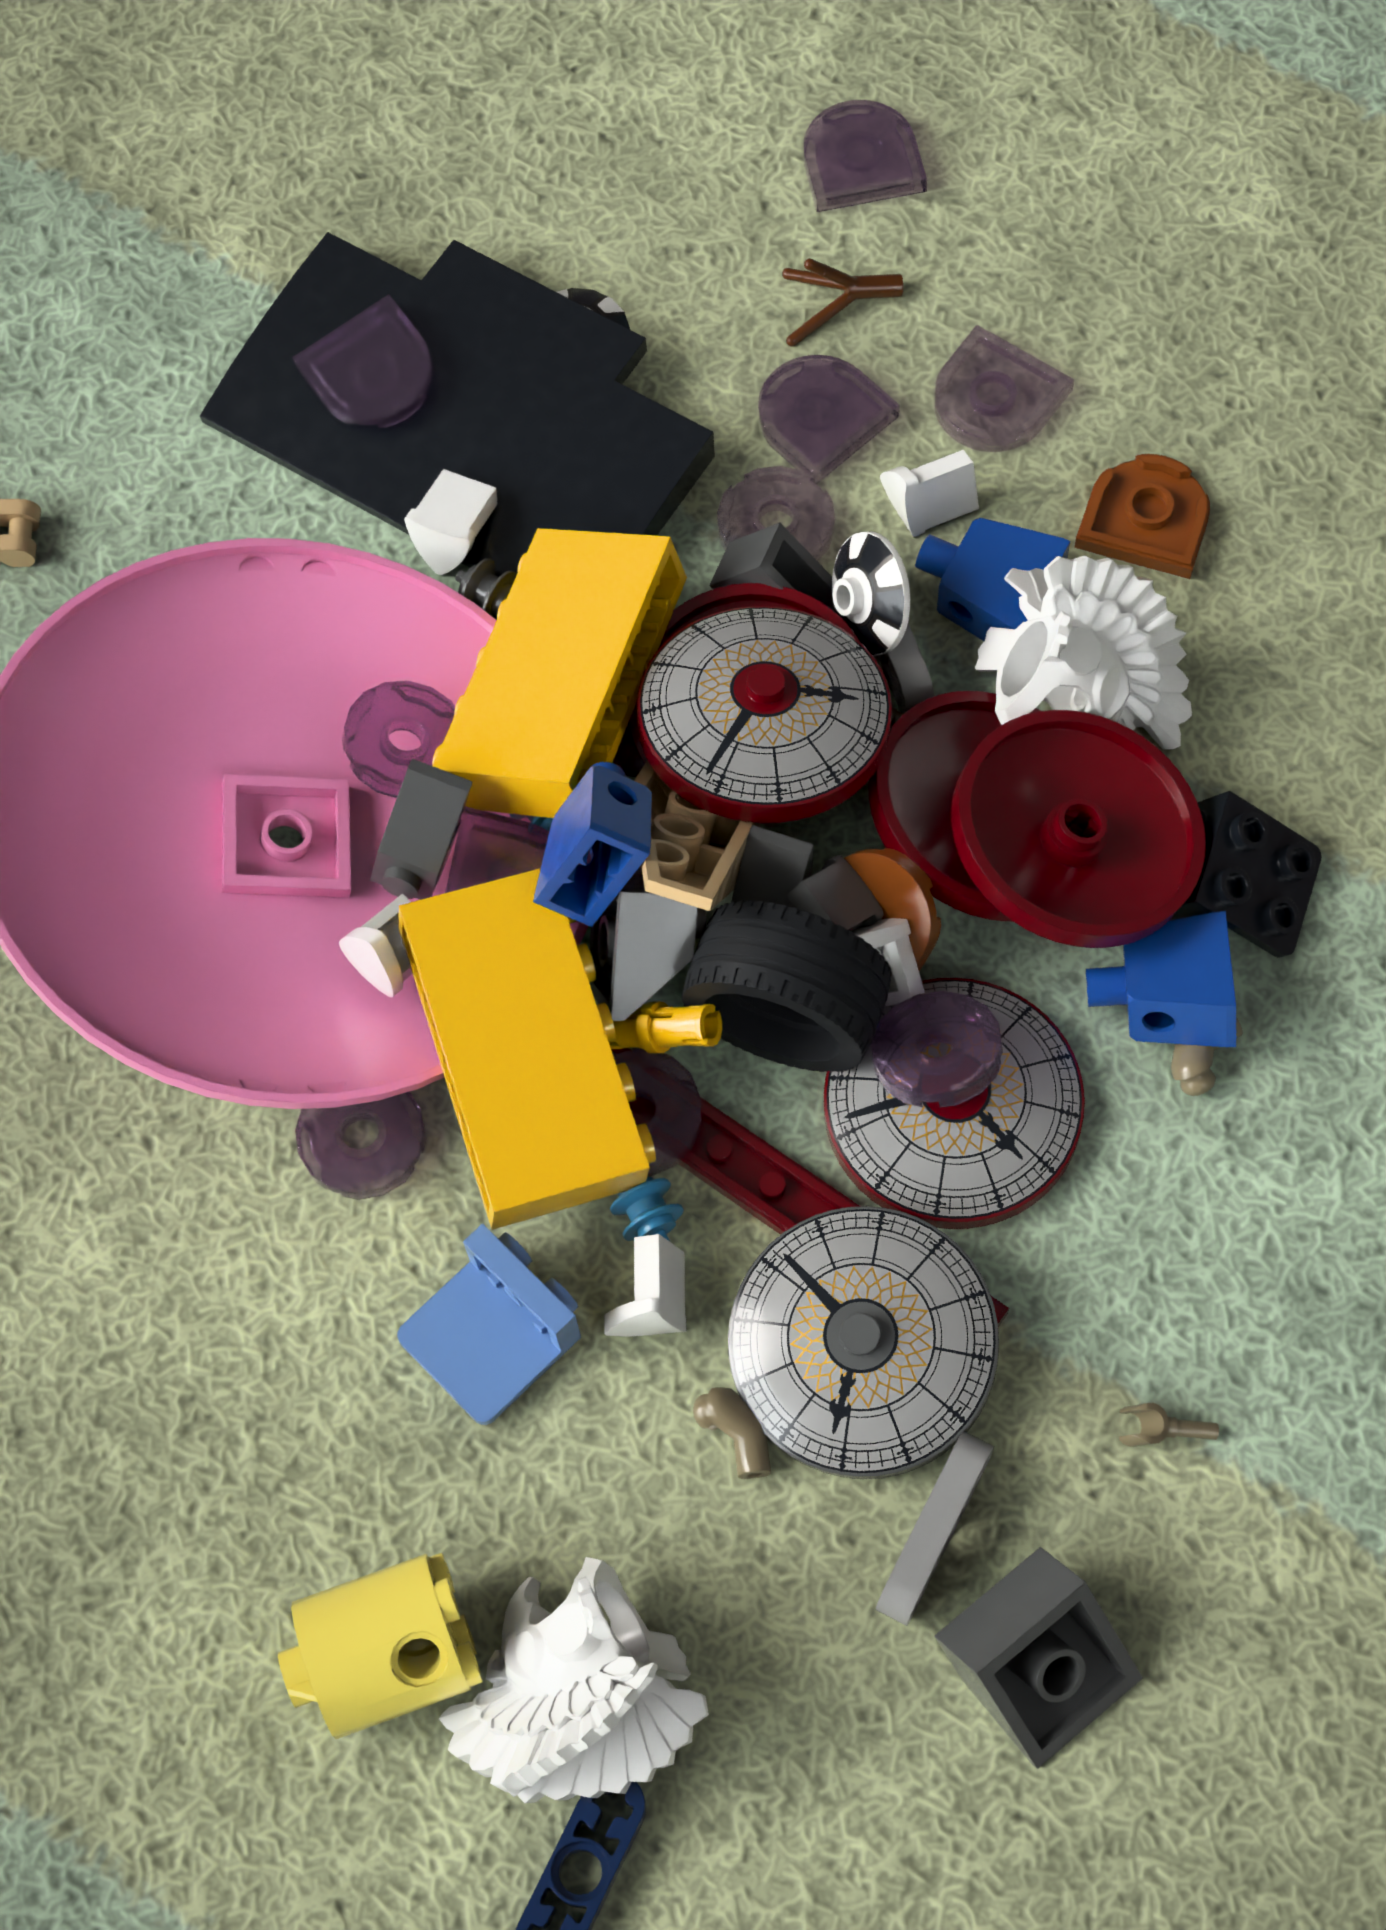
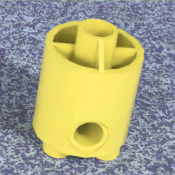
M442 1553L430 1557L424 1554L292 1602V1618L299 1645L278 1652L282 1677L295 1708L313 1701L318 1703L325 1723L335 1739L471 1690V1686L483 1682L475 1656L477 1655L476 1647L465 1615H460L453 1594L455 1593V1588Z

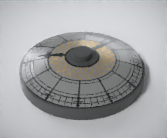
M869 1206L846 1207L817 1214L799 1222L772 1241L757 1257L745 1275L733 1303L728 1331V1355L731 1373L740 1398L758 1419L763 1433L779 1449L800 1463L826 1474L852 1479H880L904 1474L932 1462L952 1448L962 1432L970 1430L981 1414L995 1381L999 1359V1330L995 1307L981 1273L964 1250L948 1235L930 1223L901 1211Z

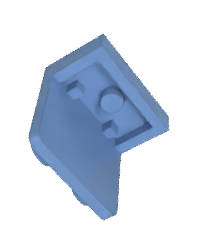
M482 1223L463 1241L470 1262L400 1326L397 1337L401 1346L476 1423L488 1425L494 1422L581 1338L576 1315L573 1313L579 1306L569 1292L553 1278H550L543 1284L527 1268L532 1259L525 1249L507 1232H504L497 1238Z

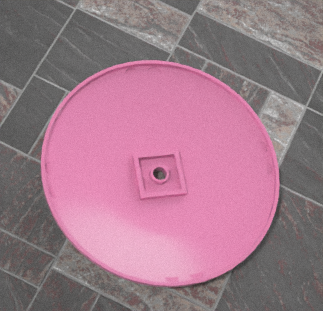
M246 538L216 541L171 550L125 567L97 581L68 600L35 629L14 653L0 675V945L25 982L58 1017L90 1043L125 1065L163 1083L205 1097L260 1107L285 1109L336 1108L383 1100L420 1089L444 1078L413 974L403 981V989L394 997H388L355 969L342 952L339 941L355 928L364 925L397 898V896L386 891L382 885L370 881L377 851L411 759L413 758L433 766L435 750L443 743L455 715L456 703L459 697L465 694L476 669L478 653L482 647L486 646L497 620L477 604L442 582L406 565L369 552L330 543L281 538ZM464 809L457 836L433 896L539 869L542 865L548 839L541 838L532 841L527 837L526 832L531 823L527 817L521 820H513L508 813ZM277 827H291L301 834L303 842L293 848L280 847L271 840L269 833ZM589 851V853H588L587 864H588V863L590 862V860H591L590 851ZM413 898V899H409V900H410L411 902H414V901H417V900H420V899ZM576 921L571 923L570 926L576 945H580L588 925Z

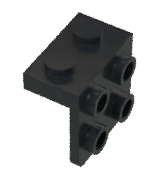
M1231 791L1197 802L1205 828L1206 847L1204 864L1197 885L1171 920L1226 911L1227 928L1277 958L1291 955L1296 948L1321 863L1322 855L1320 849L1311 841Z

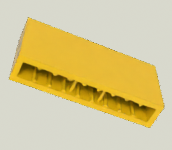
M537 528L528 551L520 558L518 574L507 599H504L499 606L497 621L488 642L478 653L476 669L465 694L461 695L456 703L455 715L443 743L437 747L433 756V767L472 781L465 809L554 818L562 804L593 764L613 762L637 703L643 673L660 646L687 579L670 536Z
M541 868L399 905V932L492 1230L628 1191L646 1182L650 1169L649 1163L656 1161L655 1148L647 1125L645 1123L636 1125L629 1105V1102L636 1099L633 1080L625 1062L615 1063L609 1045L610 1041L616 1039L614 1023L605 1002L596 1004L589 984V982L596 980L595 967L587 944L576 945L570 926L576 920L533 902Z

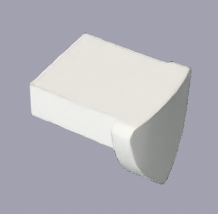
M964 450L912 470L899 466L880 475V480L889 500L913 537L925 533V530L979 509L974 462Z
M443 469L417 508L409 511L404 521L410 538L421 557L436 574L443 575L450 572L466 557L472 548L475 537L497 506L496 487Z
M403 893L364 925L355 928L339 941L342 952L355 969L388 997H394L403 989V981L412 975L399 932V905L411 902Z
M881 919L870 926L857 928L852 931L855 935L871 944L874 949H877L891 968L892 977L885 1006L913 1002L925 995L908 936L911 934L907 919Z
M660 1234L634 1237L635 1301L621 1305L604 1315L605 1335L630 1337L686 1332L685 1255L681 1249Z

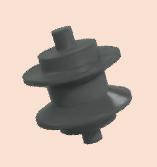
M485 558L477 565L469 568L467 572L460 570L455 580L460 583L459 594L477 604L497 620L499 606L504 599H507L517 573L508 570L498 577L495 575L496 565L494 560Z

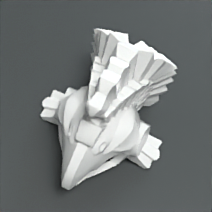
M1057 556L1044 570L1035 568L1026 571L1012 568L1004 580L1022 595L1019 597V607L1028 621L1023 622L1015 630L990 627L986 633L985 641L978 649L979 659L975 665V669L979 672L997 671L995 713L1001 725L1022 715L1029 714L1044 700L1052 710L1086 712L1113 720L1132 730L1136 727H1143L1162 749L1170 750L1181 746L1179 724L1186 722L1192 716L1191 702L1182 695V692L1188 687L1189 679L1176 666L1187 655L1179 644L1186 635V632L1175 628L1177 616L1167 610L1166 597L1155 593L1153 580L1136 577L1133 567L1130 565H1117L1109 558L1094 560L1087 556L1075 559Z
M586 1557L581 1571L573 1582L569 1595L552 1614L539 1604L540 1581L534 1577H528L518 1587L510 1599L505 1612L501 1650L494 1651L487 1666L486 1680L493 1683V1688L478 1693L472 1702L450 1706L439 1718L442 1724L454 1733L448 1750L455 1757L469 1764L475 1772L484 1777H492L490 1784L504 1792H509L513 1797L518 1795L525 1804L535 1803L545 1795L554 1800H569L576 1795L599 1798L605 1792L626 1794L631 1782H650L653 1780L657 1768L674 1765L676 1750L692 1742L693 1725L709 1715L705 1695L691 1690L676 1689L670 1681L666 1680L685 1681L691 1675L686 1666V1655L678 1647L676 1637L670 1634L649 1631L625 1593L614 1568L603 1560ZM600 1604L603 1606L608 1618L610 1619L611 1627L609 1626L608 1622L604 1617Z

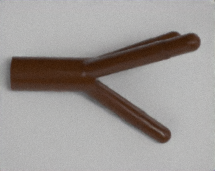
M811 258L806 259L804 262V267L809 271L785 268L782 272L784 279L844 290L841 296L790 334L786 339V343L791 347L795 346L856 299L902 297V275L851 276Z

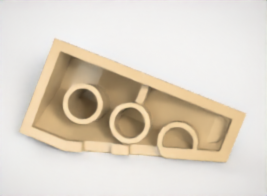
M647 760L634 780L647 786L652 792L650 855L641 865L645 891L711 911L734 890L752 825L760 827L761 823L725 818L693 805L671 790L660 779Z

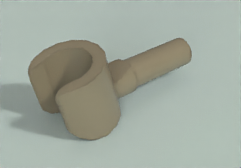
M1156 1403L1127 1406L1120 1409L1119 1412L1122 1414L1132 1413L1141 1422L1140 1434L1119 1436V1440L1129 1447L1160 1443L1166 1437L1175 1438L1179 1436L1216 1440L1219 1436V1426L1217 1423L1180 1420L1176 1417H1168L1166 1411Z

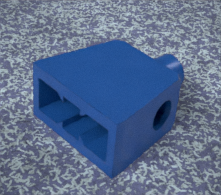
M978 518L972 521L959 546L929 534L920 548L915 567L941 578L937 601V611L939 614L985 641L986 633L990 627L1015 630L1023 622L1028 621L1019 607V597L1022 595L1004 580L1007 573L1012 568L1026 571L1035 568L1044 570L1057 556L1068 558L1070 541L1061 537L985 518Z
M610 762L595 763L588 769L553 818L536 885L534 903L590 927L594 925L650 855L652 792L647 786L625 777L624 771L618 765ZM589 851H590L591 860H590V862L587 864L588 853H589Z
M1226 911L1168 921L1162 928L1136 942L1123 945L1124 966L1086 969L1088 1007L1127 1005L1129 1036L1135 1041L1226 1048L1236 1047V998Z

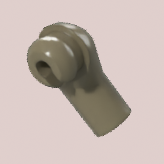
M1236 1017L1237 1039L1238 1037L1242 1036L1243 1031L1238 1018ZM1174 1045L1170 1068L1173 1078L1180 1081V1087L1185 1094L1198 1096L1213 1088L1216 1077L1210 1067L1213 1063L1214 1051L1220 1047Z
M715 1387L708 1394L700 1395L695 1400L693 1406L694 1418L701 1428H708L709 1430L719 1428L734 1440L738 1478L751 1479L769 1476L771 1474L767 1436L763 1433L758 1419L740 1396L732 1389L725 1387Z

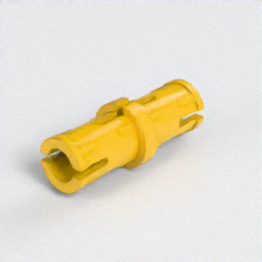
M647 1002L625 1021H613L616 1039L610 1041L609 1045L611 1049L642 1048L647 1053H665L670 1047L678 1046L714 1047L718 1044L722 1035L721 1014L719 1011H715L716 1006L713 1004L669 1007L665 1002Z

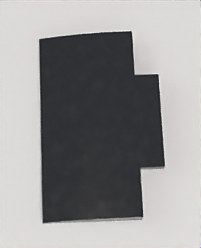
M327 232L263 316L200 414L201 421L206 425L408 535L409 533L404 521L405 517L411 509L417 508L443 469L496 487L497 506L475 537L472 548L461 563L471 568L483 559L490 558L495 562V575L498 577L508 570L518 574L520 558L528 551L537 528L657 536L715 457L713 431L622 385L647 352L645 337L456 240L450 243L423 279L420 280Z

